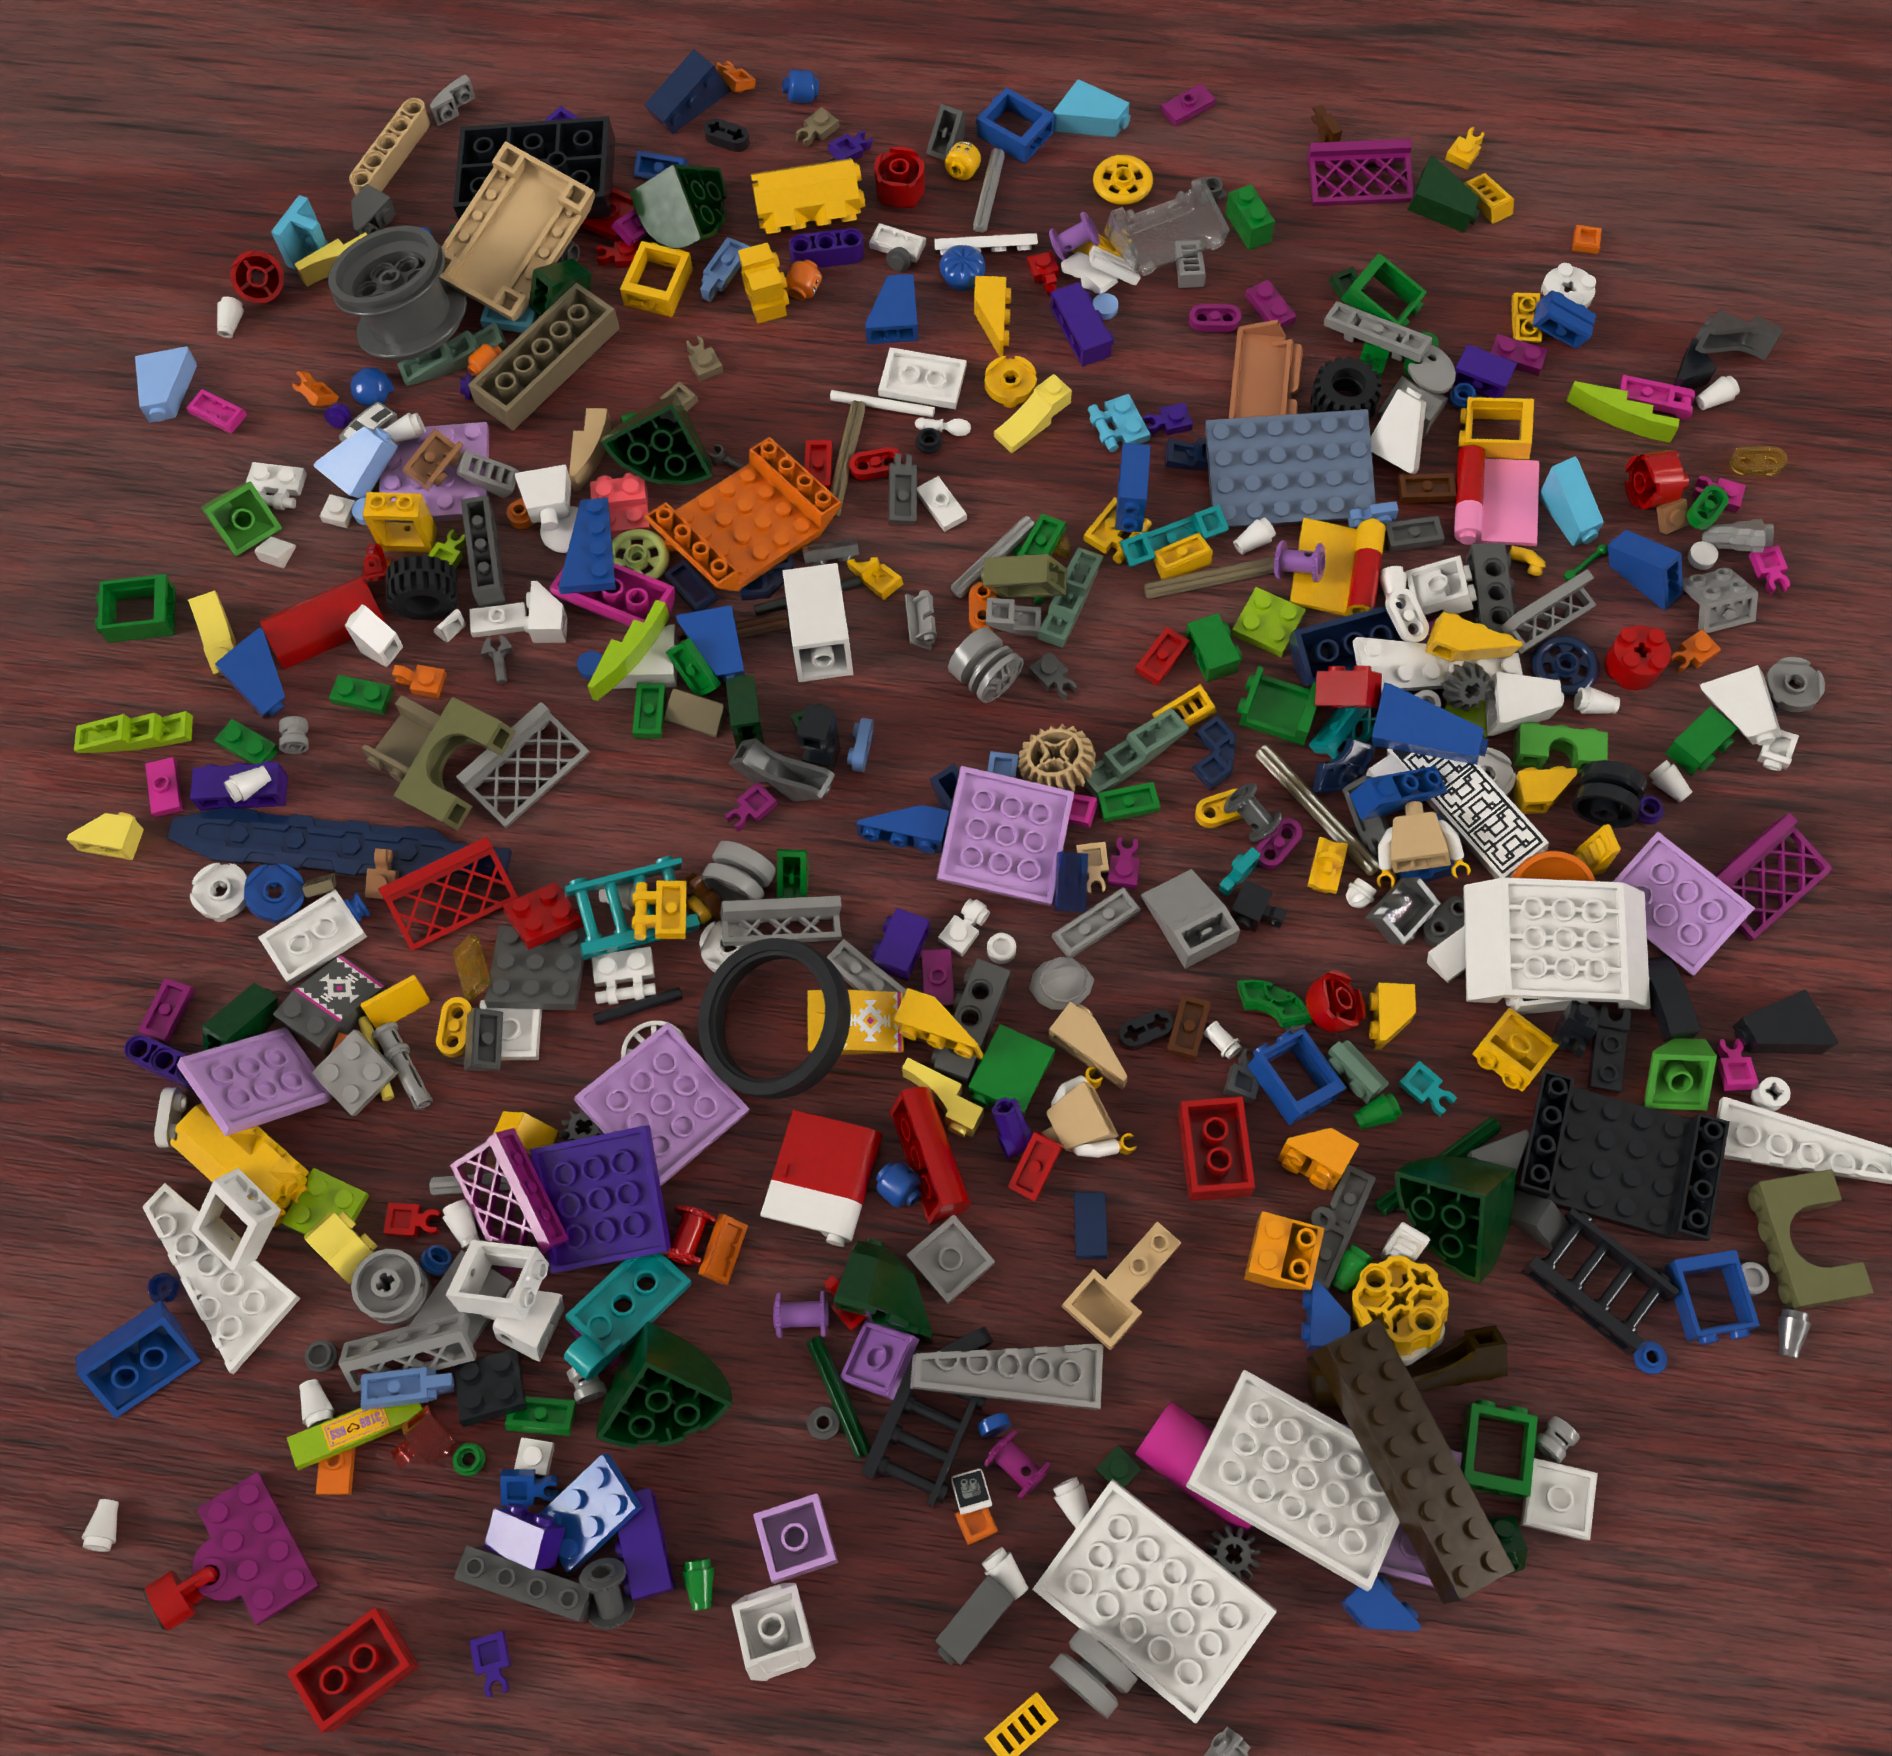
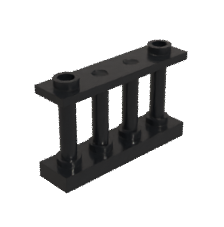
M1572 1208L1564 1215L1570 1224L1569 1228L1547 1257L1540 1259L1538 1256H1535L1521 1272L1628 1355L1637 1350L1644 1340L1637 1335L1636 1329L1659 1297L1668 1301L1675 1297L1680 1290L1673 1286V1281L1661 1272L1656 1273L1595 1226L1589 1215ZM1579 1235H1581L1593 1244L1595 1249L1573 1278L1566 1279L1557 1272L1556 1266ZM1607 1255L1620 1265L1622 1269L1598 1300H1592L1583 1292V1286ZM1634 1276L1649 1289L1625 1321H1619L1610 1314L1611 1310L1609 1308Z
M911 1358L861 1474L872 1481H875L877 1475L883 1476L886 1474L931 1494L927 1504L934 1509L937 1501L943 1503L950 1487V1484L945 1483L974 1412L976 1409H983L987 1397L953 1394L969 1402L962 1420L917 1401V1396L912 1395L914 1389H910ZM912 1412L957 1432L950 1450L948 1451L903 1431L904 1427L899 1425L903 1414L909 1415ZM890 1444H902L944 1463L937 1481L930 1480L890 1462V1457L886 1456Z

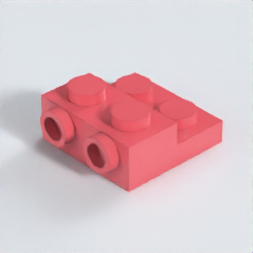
M629 472L623 478L612 479L610 476L604 475L598 477L596 481L590 482L591 499L608 498L612 537H617L619 534L633 529L651 531L650 524L645 520V515L649 513L647 486L644 479Z

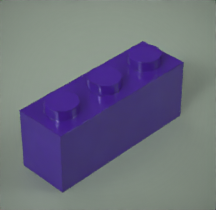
M1080 282L1052 291L1050 309L1081 366L1083 367L1111 357L1114 338L1109 329L1106 330L1103 325L1100 311L1095 310L1089 291H1085Z
M273 761L249 765L246 763H234L232 766L208 764L204 767L193 768L190 799L200 811L225 807L241 809L286 806L288 774L280 763ZM264 766L271 781L246 801L240 800L235 803L228 793L224 782L229 780V776Z
M650 1487L634 1492L643 1508L618 1530L620 1541L615 1542L618 1560L624 1561L627 1572L623 1579L625 1593L627 1596L631 1595L632 1600L637 1602L676 1590L655 1492Z

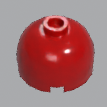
M249 250L240 254L232 264L230 271L231 283L236 293L244 300L254 304H266L275 300L281 293L284 285V273L279 262L270 254Z
M1332 970L1312 982L1306 993V1008L1312 1021L1326 1032L1341 1033L1359 1025V1021L1365 1017V1002L1359 988L1356 990L1352 988L1349 982L1353 980L1341 971Z

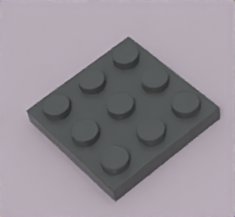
M499 925L485 997L486 1007L576 1010L584 965L580 943L585 942L587 937L585 928L575 929L528 950L513 926Z

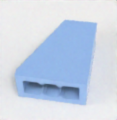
M188 346L135 356L139 407L149 423L176 418L197 368V362Z
M364 426L317 460L314 467L349 496L364 498L367 492L372 491L398 445L390 440L391 435L379 427H376L374 430Z

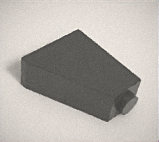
M988 1575L935 1640L940 1646L936 1652L950 1666L955 1661L961 1666L1013 1604L1015 1598L993 1577Z

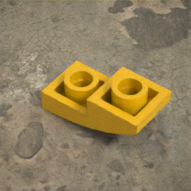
M1514 293L1512 295V330L1514 339L1526 343L1542 342V330L1532 326L1536 314V306L1540 300V293Z

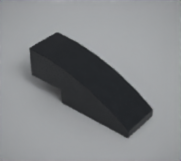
M1669 956L1648 958L1650 1011L1652 1017H1657L1663 1042L1671 1041L1674 1038L1693 1039L1701 1030L1690 996L1676 966Z

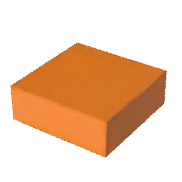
M1576 224L1573 234L1572 251L1598 254L1602 228Z
M988 1507L960 1515V1511L955 1513L968 1546L998 1532Z

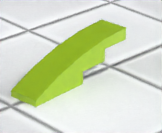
M1574 381L1567 397V402L1619 429L1642 437L1671 443L1679 428L1680 419L1653 414L1654 405L1627 400L1628 391Z
M655 600L645 622L633 619L622 642L611 639L588 684L593 700L598 701L617 686L639 664L655 643L670 618L665 602Z
M187 711L164 717L155 712L134 718L121 714L77 725L74 751L77 753L133 751L188 742L192 740L193 715Z

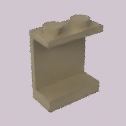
M402 695L395 703L400 716L376 748L373 749L366 744L361 748L367 756L366 761L369 765L377 770L384 768L399 782L404 779L415 757L420 752L430 732L440 718V715Z

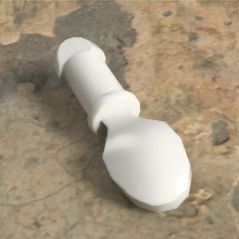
M921 417L915 421V426L919 430L933 428L942 432V429H946L955 436L967 435L971 430L970 423L963 419H953L944 423L943 419L934 420Z

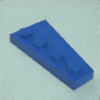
M608 498L580 500L559 584L560 594L616 590Z

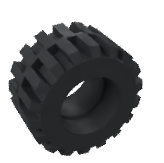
M1347 356L1346 359L1337 357L1334 362L1331 360L1327 361L1325 367L1321 366L1315 377L1310 397L1312 412L1368 409L1370 421V418L1375 414L1382 390V381L1378 379L1379 373L1377 370L1372 371L1373 366L1369 363L1364 364L1360 358L1353 360L1352 357ZM1336 391H1348L1353 393L1355 396H1343L1337 393Z
M413 555L398 559L399 561H394L387 567L386 602L388 608L393 613L413 620L438 619L439 617L449 615V612H453L458 605L457 571H455L453 565H449L448 561L428 555Z

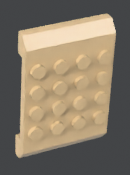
M505 141L492 161L493 169L442 245L445 264L438 279L515 322L523 316L529 306L533 270L557 263L590 212L595 193L589 187Z

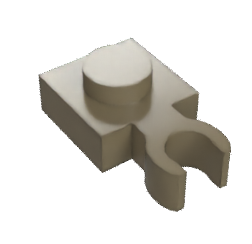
M821 107L804 120L805 128L797 130L796 141L798 142L800 139L805 138L803 140L805 148L811 146L816 137L823 141L839 128V120Z
M697 336L699 345L692 346L689 340L686 341L688 352L691 354L688 356L689 363L701 382L723 373V366L713 348L705 349L702 337Z

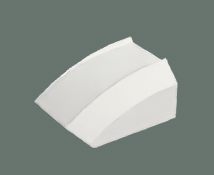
M780 1583L744 1595L732 1604L745 1669L751 1680L767 1681L781 1674L799 1668H806L816 1659L796 1583Z

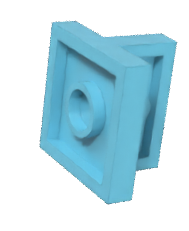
M301 195L296 198L271 231L286 265L293 269H296L294 263L328 244L308 198Z

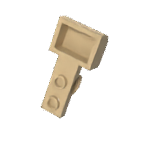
M1156 1222L1107 1279H1104L1093 1269L1062 1304V1308L1109 1350L1113 1349L1142 1314V1311L1131 1301L1153 1279L1163 1264L1181 1245V1242L1159 1222Z

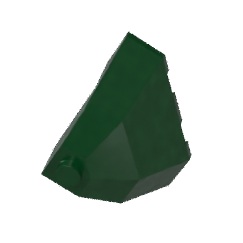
M867 1238L866 1242L858 1240L850 1253L833 1301L835 1308L865 1315L870 1323L894 1328L915 1336L919 1341L932 1343V1329L915 1275L889 1250L884 1248L885 1243L871 1238Z

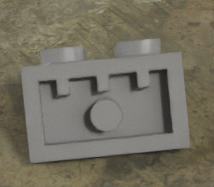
M1719 568L1714 572L1695 574L1683 579V590L1700 605L1698 630L1703 629L1706 633L1756 621L1758 591L1732 569Z

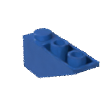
M1436 766L1368 778L1350 794V798L1362 821L1386 816L1402 810L1407 803L1412 801L1423 802L1445 794L1447 789Z
M918 805L857 820L858 836H862L863 839L871 842H877L878 840L890 842L893 846L900 848L906 846L915 847L924 853H942L950 810Z

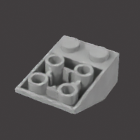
M1192 869L1141 894L1143 901L1185 969L1237 942L1240 933L1238 925L1226 906Z

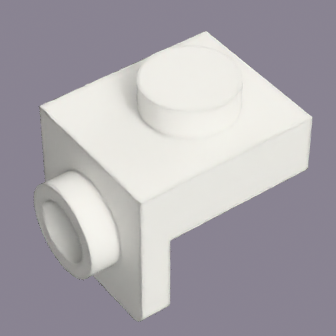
M1781 730L1782 736L1775 738L1774 742L1762 746L1757 761L1764 763L1763 767L1773 771H1781V768L1787 770L1791 763V757L1799 735Z

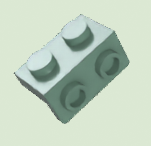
M1349 1040L1343 1043L1338 1041L1330 1048L1325 1057L1336 1074L1340 1075L1349 1085L1352 1092L1366 1104L1389 1085V1082Z

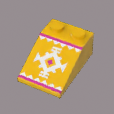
M808 990V1051L810 1053L815 1048L824 1025L825 1002L822 990ZM848 990L851 1020L848 1037L841 1055L904 1053V1036L899 1033V1029L893 1021L903 999V992Z

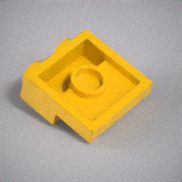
M1509 1007L1472 1055L1477 1058V1062L1482 1068L1486 1070L1492 1069L1499 1074L1507 1087L1519 1089L1523 1092L1557 1049L1558 1044L1552 1042L1551 1037Z

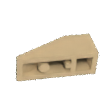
M1069 1002L1050 1027L1048 1039L1088 1067L1093 1066L1097 1068L1096 1072L1123 1090L1128 1076L1096 1019L1092 1017V1012L1081 1004L1076 1006Z

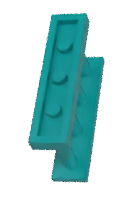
M665 856L657 859L656 864L589 881L586 878H578L570 881L569 886H565L564 893L566 898L576 896L587 935L585 942L580 943L583 960L663 940L655 939V928L646 930L645 940H636L634 938V929L632 930L631 926L627 925L617 886L634 882L636 888V883H646L645 878L661 874L664 881H676L674 871L681 870V857L673 859V856ZM602 889L606 891L616 927L614 935L606 937L598 933L587 894ZM653 905L647 906V915H655ZM686 911V933L697 931L700 926L697 913L689 915V912Z

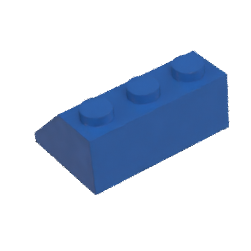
M162 1300L75 1356L76 1374L115 1419L201 1362L180 1322Z

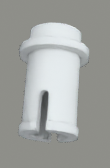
M1218 1021L1210 1024L1203 1033L1221 1051L1220 1055L1223 1058L1227 1057L1230 1060L1242 1049V1046L1239 1044L1240 1040L1238 1038L1234 1039L1219 1025Z

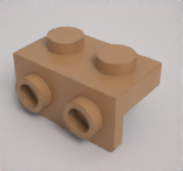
M434 429L402 468V472L429 492L433 485L439 487L447 477L446 469L450 465L454 468L461 460L462 453L460 451L463 443L458 441L457 444H454Z

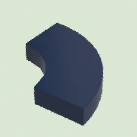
M1347 739L1344 750L1337 758L1329 762L1318 763L1312 791L1330 793L1342 790L1356 777L1361 776L1365 772L1373 758L1376 746H1373L1371 743Z

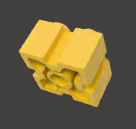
M768 242L738 250L743 284L748 299L751 302L757 324L787 316L786 305L789 304V298L786 289H783L787 288V282L784 272H779V269H777L780 268L777 253L771 252Z

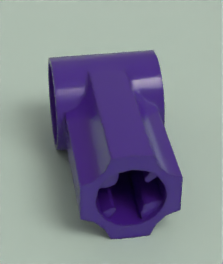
M1006 1097L999 1099L992 1108V1112L999 1130L997 1134L999 1144L1009 1160L1024 1153L1033 1134L1024 1120L1017 1100Z

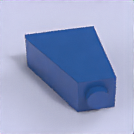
M914 274L887 276L865 323L867 345L918 341Z
M1625 530L1608 545L1609 566L1661 609L1666 610L1683 595L1682 555L1680 552L1629 530Z
M732 605L676 615L679 627L687 638L690 637L718 680H723L726 683V679L734 678V676L740 674L745 675Z
M259 627L218 660L215 666L264 719L268 714L274 717L285 707L282 704L285 701V695L264 631Z

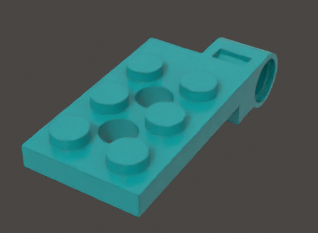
M661 1253L625 1259L565 1315L566 1320L582 1336L567 1349L563 1357L564 1360L586 1381L592 1380L637 1338L647 1321L651 1323L655 1321L691 1286V1280ZM649 1277L655 1281V1286L645 1291L641 1290L637 1283L640 1279ZM620 1299H627L632 1303V1307L627 1312H618L614 1308V1304Z

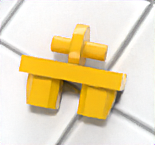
M1319 837L1307 887L1326 894L1329 892L1337 893L1348 848L1347 843L1333 842L1324 837Z

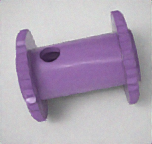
M1086 212L1080 213L1082 220L1080 223L1060 234L1054 229L1049 231L1051 244L1062 261L1069 258L1067 253L1089 241H1092L1096 246L1100 244L1097 228Z
M1285 540L1280 541L1274 557V573L1276 578L1282 579L1285 571L1312 574L1313 581L1318 583L1323 576L1326 563L1324 545L1319 543L1315 551L1288 549Z
M778 1292L773 1305V1323L776 1329V1336L782 1338L783 1328L820 1327L821 1336H826L827 1326H829V1301H827L826 1292H820V1301L783 1302L782 1293Z

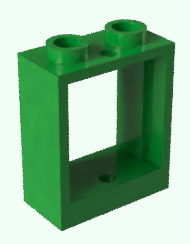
M1378 253L1349 287L1341 300L1348 306L1406 327L1410 322L1406 317L1409 314L1414 317L1424 303L1420 300L1427 291L1382 254ZM1372 277H1375L1408 304L1397 319L1362 292V289Z
M166 574L99 581V593H96L98 616L95 617L97 632L101 633L108 643L175 635V586ZM154 596V619L116 623L117 600Z
M1478 1399L1475 1403L1465 1407L1460 1449L1462 1453L1460 1469L1473 1490L1521 1500L1530 1497L1538 1416L1528 1414V1409L1509 1406L1508 1410L1496 1408V1403L1492 1401ZM1479 1416L1524 1425L1519 1480L1473 1471Z

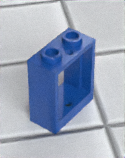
M1006 87L1000 95H996L985 111L982 110L977 116V137L998 149H1003L1005 153L1025 164L1054 133L1055 114ZM1006 110L1033 124L1022 137L995 123Z
M1123 443L1118 479L1115 530L1142 532L1147 503L1151 445Z
M1304 1028L1294 1034L1291 1030L1285 1032L1276 1039L1277 1043L1271 1046L1268 1043L1261 1045L1253 1052L1255 1057L1247 1065L1289 1126L1335 1101L1346 1089V1086ZM1291 1050L1319 1088V1090L1299 1101L1295 1100L1269 1063Z
M1737 1250L1677 1259L1665 1266L1667 1276L1673 1281V1286L1680 1290L1674 1297L1687 1342L1698 1340L1700 1345H1707L1719 1342L1718 1337L1730 1335L1731 1340L1742 1339L1751 1336L1749 1331L1760 1326ZM1722 1270L1738 1323L1700 1329L1684 1276Z

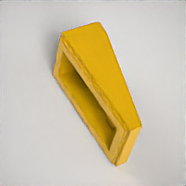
M1486 173L1464 182L1466 186L1480 197L1477 206L1492 224L1513 214L1514 198Z
M1200 684L1152 713L1155 718L1170 708L1174 711L1179 709L1184 717L1183 721L1190 727L1210 717L1217 710ZM1199 699L1203 705L1201 709H1198L1194 703L1195 700ZM1187 704H1189L1194 712L1191 715L1184 708Z
M1609 824L1603 825L1573 853V856L1582 860L1589 867L1594 876L1603 874L1621 850L1612 827Z
M1035 1692L984 1739L997 1756H1019L1059 1719L1039 1693ZM1032 1705L1036 1707L1046 1720L1042 1725L1038 1723L1028 1710ZM1021 1714L1025 1716L1035 1729L1031 1735L1018 1720ZM1011 1723L1025 1739L1021 1744L1017 1742L1007 1729ZM1001 1732L1014 1748L1010 1754L997 1739Z

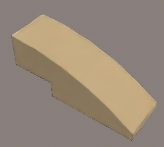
M586 408L584 431H573L569 477L574 491H580L589 481L606 449L602 445L601 440L611 431L612 425L607 408Z

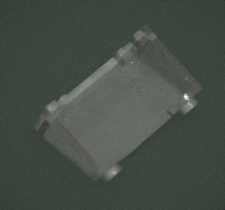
M1204 177L1192 181L1191 185L1193 188L1189 192L1184 194L1183 191H1180L1174 200L1134 214L1132 209L1126 213L1123 207L1111 211L1104 233L1109 243L1136 274L1148 275L1156 268L1209 248L1211 250L1217 249L1225 243L1224 240L1230 229Z

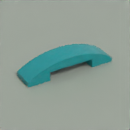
M1218 504L1194 513L1185 519L1147 533L1143 532L1119 543L1129 568L1153 561L1155 558L1153 551L1200 532L1202 537L1208 540L1228 531L1229 528Z

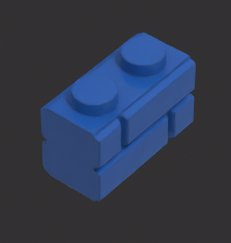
M1551 290L1537 303L1532 326L1574 349H1577L1592 336V325L1595 322L1596 314L1586 309L1584 305L1577 304L1566 298L1564 294Z

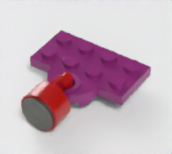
M256 1472L196 1508L211 1537L200 1546L193 1558L192 1575L190 1578L182 1582L179 1576L172 1570L145 1586L143 1595L156 1622L163 1630L170 1631L195 1616L197 1612L194 1605L207 1597L218 1603L233 1602L243 1598L255 1624L259 1626L320 1588L263 1478L259 1472Z

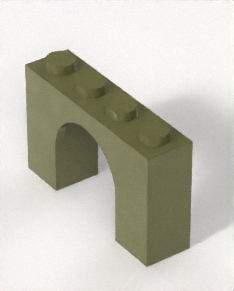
M452 697L393 796L458 831L472 806L445 789L442 774L446 761L454 751L469 744L480 745L502 756L516 731L502 721Z
M1832 1169L1760 1181L1748 1189V1202L1750 1208L1756 1212L1759 1222L1758 1233L1761 1240L1766 1243L1769 1252L1768 1264L1771 1271L1776 1274L1779 1283V1298L1786 1305L1787 1309L1799 1311L1861 1300L1874 1294L1864 1262L1836 1267H1819L1803 1259L1792 1244L1790 1224L1796 1213L1831 1207L1842 1200Z

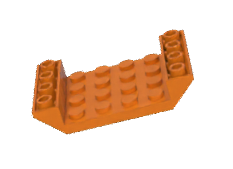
M768 437L749 449V464L677 510H674L665 502L646 514L645 520L714 586L719 589L739 591L787 559L790 554L796 553L803 546L820 537L842 506V502L771 437Z

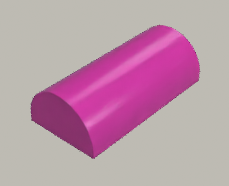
M614 563L616 590L560 594L559 584L563 569L550 586L551 594L554 597L629 627L633 619L645 622L655 600L665 602L670 615L675 600L674 586Z
M1170 1401L1134 1456L1233 1529L1244 1528V1536L1252 1526L1251 1524L1185 1487L1213 1431Z

